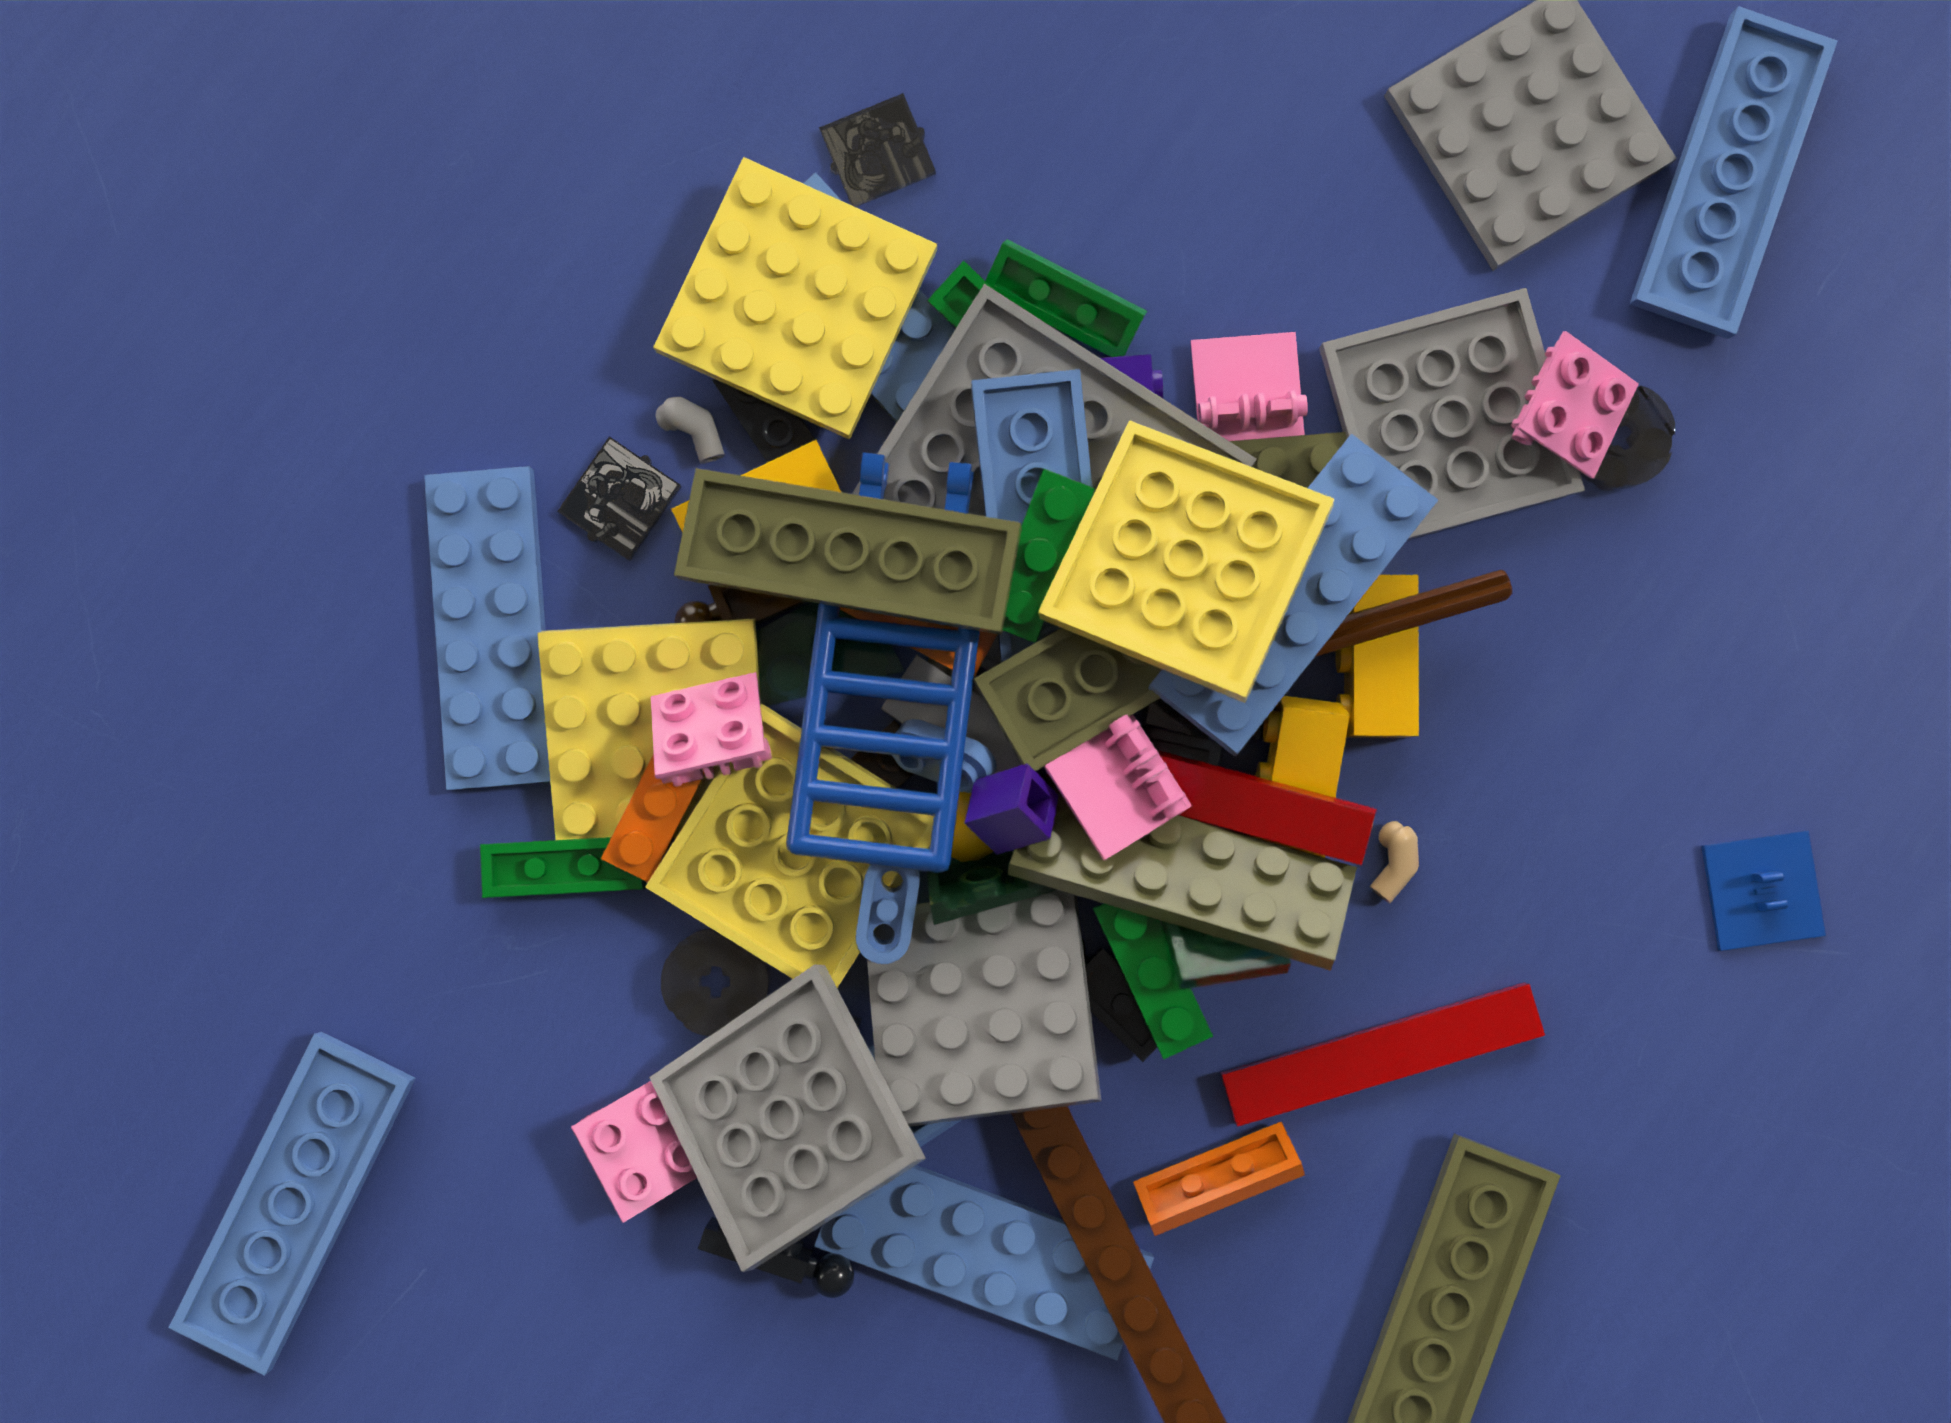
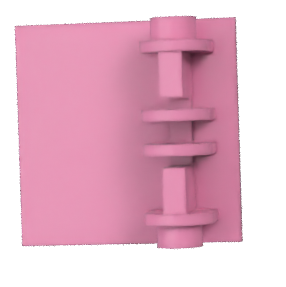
M1563 331L1555 346L1548 347L1545 352L1546 360L1539 374L1534 376L1531 381L1536 389L1526 392L1525 399L1529 403L1524 404L1518 418L1513 419L1511 427L1514 429L1511 437L1524 445H1532L1535 440L1589 478L1594 479L1639 383L1567 331Z
M1296 332L1190 341L1197 421L1228 441L1305 435L1303 416H1307L1308 403L1306 395H1301Z
M756 672L651 696L656 779L661 778L663 784L673 782L674 786L677 787L685 782L703 779V771L707 779L714 778L713 766L715 765L720 766L722 774L725 776L730 774L729 762H732L735 771L751 767L760 768L762 767V761L772 759L768 739L764 738Z
M1133 714L1122 716L1110 724L1107 730L1044 766L1103 861L1192 806Z
M651 1081L601 1110L591 1113L581 1119L580 1122L571 1126L622 1223L697 1178Z

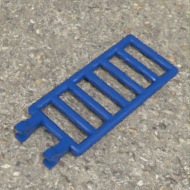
M862 454L860 496L884 499L890 466L889 463H885V455ZM949 462L945 510L969 513L975 475L974 472H971V464ZM819 604L786 847L794 855L937 873L944 872L949 867L951 860L980 631L963 628L950 630L839 617L840 607ZM836 639L955 652L951 685L831 671ZM828 693L948 706L944 739L824 725ZM821 747L941 761L937 794L818 780L817 774ZM814 801L934 816L930 849L809 834Z

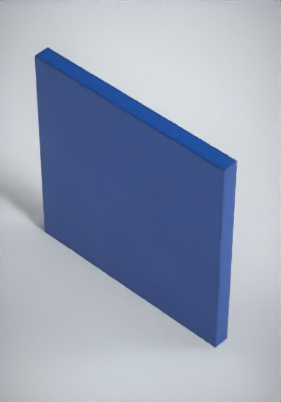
M1808 830L1701 845L1719 951L1826 936Z

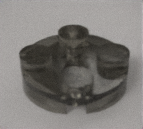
M1641 385L1637 387L1618 427L1619 429L1626 425L1630 429L1632 434L1626 438L1629 448L1623 449L1619 445L1613 446L1610 444L1594 479L1580 472L1583 478L1594 483L1597 488L1604 491H1612L1614 489L1636 487L1654 478L1668 464L1672 454L1670 452L1672 436L1676 434L1675 420L1666 402L1649 388Z
M711 928L699 930L679 942L665 960L661 973L662 997L669 1011H672L676 1018L684 1023L683 1026L694 1033L704 1036L712 1035L768 997L770 989L768 964ZM712 966L721 967L722 974L730 977V986L722 988L721 996L717 997L712 996L711 988L709 986H702L701 981L702 976L711 974Z

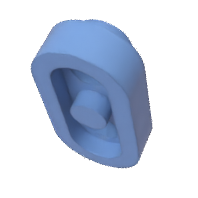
M910 719L905 721L896 733L944 739L945 728L923 720ZM966 737L959 791L972 793L975 780L995 774L997 764L993 754L986 746ZM892 755L897 764L905 771L938 782L941 761Z
M873 864L868 866L862 890L856 929V944L861 954L871 962L878 964L893 963L899 960L908 950L920 883L918 870ZM888 871H895L902 876L903 882L900 886L891 888L884 884L882 876ZM880 924H887L893 928L894 936L888 940H881L875 935L874 929Z

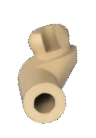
M1398 821L1386 823L1379 832V841L1385 848H1388L1389 863L1369 886L1372 891L1389 904L1416 874L1419 867L1418 837L1411 827H1404Z

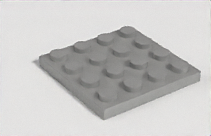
M1536 0L1388 88L1384 95L1493 271L1670 166L1677 159L1577 0Z
M1526 288L1323 342L1320 345L1319 350L1342 431L1345 432L1346 437L1348 438L1352 433L1438 499V502L1407 540L1585 491L1579 470L1535 440L1532 445H1524L1511 437L1514 429L1511 427L1512 421L1518 418L1524 404L1529 403L1525 399V394L1528 390L1536 389L1531 381L1534 376L1539 374L1546 360L1544 347Z
M1042 885L916 904L910 945L906 953L899 960L889 964H878L867 959L875 1062L909 1127L1101 1102L1077 895ZM880 924L874 930L875 935L881 940H888L894 936L893 928L887 924Z
M813 965L649 1077L742 1272L755 1269L926 1159L825 965Z

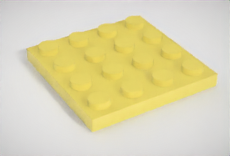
M743 157L653 348L660 355L850 440L937 252V244Z
M1129 420L1038 611L1039 617L1048 623L1246 703L1333 509L1334 498Z
M755 619L549 630L537 633L555 840L612 837L654 754L651 696L756 672L761 705ZM719 765L713 766L714 777L720 769ZM704 776L673 838L678 836L713 778L707 779Z
M761 704L764 738L768 739L772 759L762 761V767L760 768L751 767L735 771L733 763L729 762L730 774L725 776L722 774L721 769L718 770L645 888L792 979L815 964L825 965L838 988L860 954L856 944V929L864 878L870 864L794 855L788 851L786 840L802 728L764 704ZM821 747L817 774L818 780L897 789L835 749ZM814 801L809 834L928 849L931 842L934 816ZM888 871L882 876L884 884L891 888L898 887L903 882L902 876L895 871Z

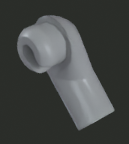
M683 397L668 398L664 404L657 408L655 414L656 421L663 430L675 431L678 429L692 436L700 463L713 462L725 456L713 416L708 410Z

